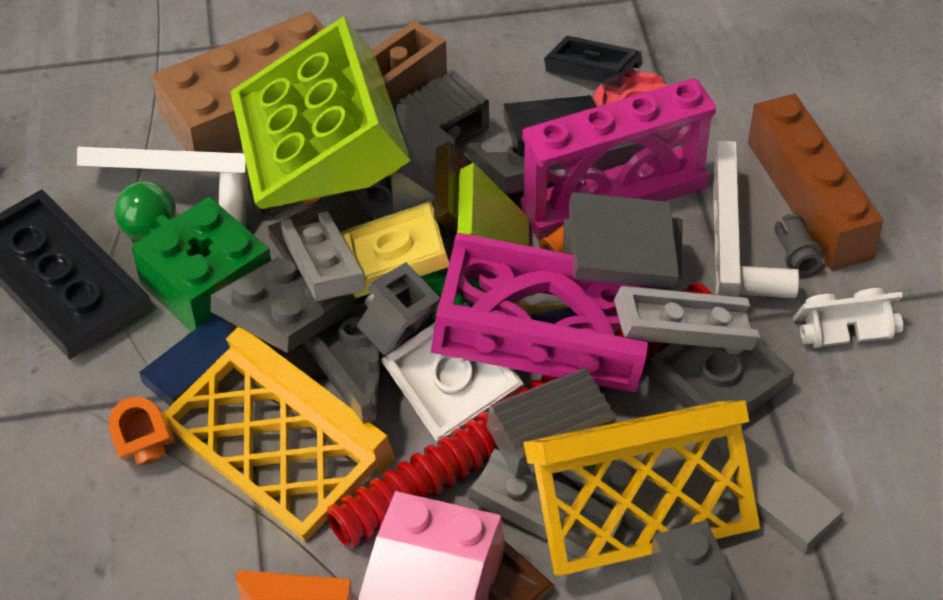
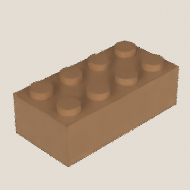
M309 11L151 74L159 114L186 151L232 153L242 149L230 91L325 27L312 11Z

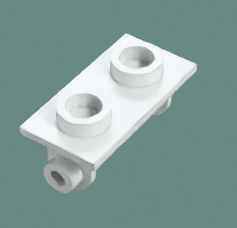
M870 288L855 293L854 298L836 300L834 294L813 296L805 301L806 304H803L794 315L793 322L806 321V324L800 326L801 341L804 345L811 344L813 348L848 344L850 336L847 325H854L857 342L893 339L895 333L903 331L901 314L892 312V307L903 297L902 292L884 294L883 288Z

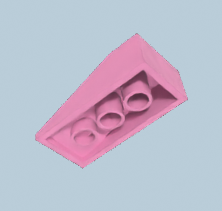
M395 491L376 537L358 600H488L491 584L495 582L504 557L505 543L501 515Z

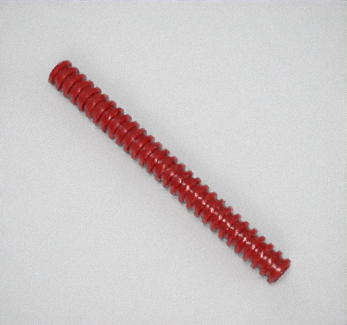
M697 282L689 285L686 290L680 291L713 295L708 288ZM616 330L615 336L624 337L622 330ZM647 341L648 346L644 366L649 361V358L672 343ZM542 375L541 381H532L529 383L528 389L521 388L515 395L557 379V377ZM599 386L600 391H606L609 387ZM488 412L478 414L476 421L469 420L465 422L463 429L456 428L452 430L450 438L442 436L438 439L437 446L433 444L426 446L423 451L424 454L415 453L411 455L410 463L407 461L398 463L396 472L392 469L383 473V480L379 478L372 479L369 482L368 489L364 486L359 487L355 491V497L346 495L341 499L340 506L337 504L328 506L327 519L340 542L354 549L359 546L360 538L368 540L373 537V530H380L395 491L429 499V495L433 497L440 495L443 491V486L446 488L453 487L456 484V478L464 480L469 476L470 470L473 472L478 471L482 468L483 462L488 463L494 449L499 450L486 427Z

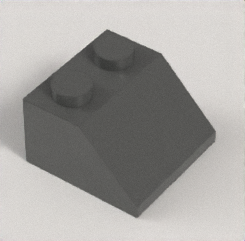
M397 104L396 119L411 161L391 175L394 213L426 202H432L434 207L436 148L448 141L455 145V139L407 104ZM439 224L442 238L452 239V235Z

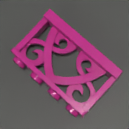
M691 78L523 129L522 139L525 142L524 195L520 196V209L529 217V226L538 241L551 235L564 225L565 218H569V201L572 192L667 201L708 188L709 174L705 170L711 118L716 113V104L698 79ZM631 141L646 147L635 154L624 165L604 171L592 167L613 146ZM683 143V146H682V147L673 149V148H675V147H677V146H679V145H681V144ZM558 163L565 167L562 170L548 169V166ZM547 182L555 183L553 187L547 188Z
M458 233L455 237L448 272L436 314L431 353L557 378L582 368H588L590 376L594 377L596 385L636 393L646 360L648 342L615 336L613 330H622L619 317L606 315L616 311L614 298L621 286L653 289V287L574 279L572 254ZM466 279L479 281L480 287L485 292L472 287ZM457 293L475 303L473 307L455 305ZM537 293L554 295L566 303L578 316L564 318L555 324L531 320L530 316L513 302Z

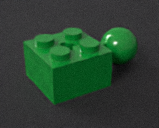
M138 181L132 183L121 191L116 200L114 214L117 225L124 234L137 240L136 243L131 245L140 284L191 332L214 315L211 312L212 294L271 261L270 249L210 196L177 217L173 197L166 188L155 182Z

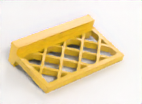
M237 327L226 338L230 348L164 414L173 436L306 543L328 520V506L331 504L340 506L343 497L352 495L375 470L383 474L396 458L388 436L370 422L363 424L352 408L256 336ZM233 368L245 376V390L218 393L219 382ZM254 384H256L260 389H254ZM275 399L280 403V418L253 421L254 402ZM244 403V422L218 425V406ZM209 407L208 427L186 429L179 423L191 409ZM289 411H291L296 416L289 417ZM311 427L317 431V447L289 450V430ZM280 431V451L253 454V434ZM244 435V455L221 457L217 454V438ZM208 439V446L201 440ZM326 439L333 445H326ZM349 456L358 463L346 477L326 479V458ZM317 459L318 480L290 483L289 462ZM280 463V484L258 487L253 483V466ZM236 468H244V475ZM318 493V506L303 522L290 513V496ZM280 497V504L273 498Z
M746 400L717 401L525 441L524 447L527 464H534L554 575L562 576L651 555L653 544L651 539L656 532L661 533L669 530L661 523L676 499L696 513L690 524L707 520L713 525L710 529L715 539L760 529L741 425L742 423L749 422ZM726 436L730 458L720 473L702 460L701 457L712 439ZM696 443L692 451L683 446ZM668 448L673 449L686 459L672 484L651 470L662 450ZM647 453L642 462L633 457ZM617 459H622L637 470L622 495L601 481L611 462ZM597 464L592 473L582 468ZM695 467L715 480L701 505L681 491ZM571 470L586 481L571 507L556 497L552 473ZM733 475L735 483L730 480ZM646 477L666 491L652 517L631 503ZM595 488L616 502L602 528H599L580 514ZM725 488L737 496L742 520L724 523L711 513ZM559 510L566 514L562 521L560 520ZM626 510L647 524L636 543L629 546L623 545L610 536ZM576 521L596 535L584 556L568 560L564 538ZM605 543L614 548L612 550L600 552Z

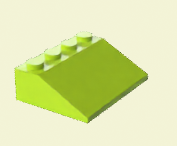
M342 16L230 91L254 201L260 209L371 187L383 178L393 175L400 167L411 161L375 54L345 16Z

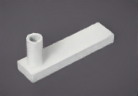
M717 141L713 167L715 295L797 298L799 285L798 269L740 266L736 141Z
M78 147V166L220 172L219 205L246 228L248 170L244 153Z

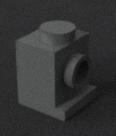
M405 262L370 284L368 289L372 293L365 300V305L368 309L357 327L385 356L420 332L441 298Z

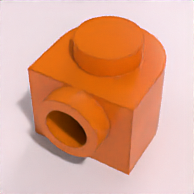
M137 396L126 398L120 401L111 411L108 422L109 431L119 458L126 462L135 459L137 466L153 463L167 456L166 446L176 443L166 415L158 406L146 398Z

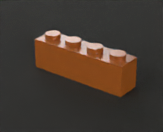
M794 93L754 104L748 145L793 214H799L803 217L812 240L822 247V258L829 269L835 271L874 259L884 220L797 94Z

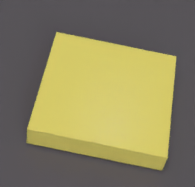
M426 202L340 232L364 275L365 291L353 293L355 298L372 293L368 288L373 281L405 262L419 276L449 267V260L439 223L434 219L432 202Z

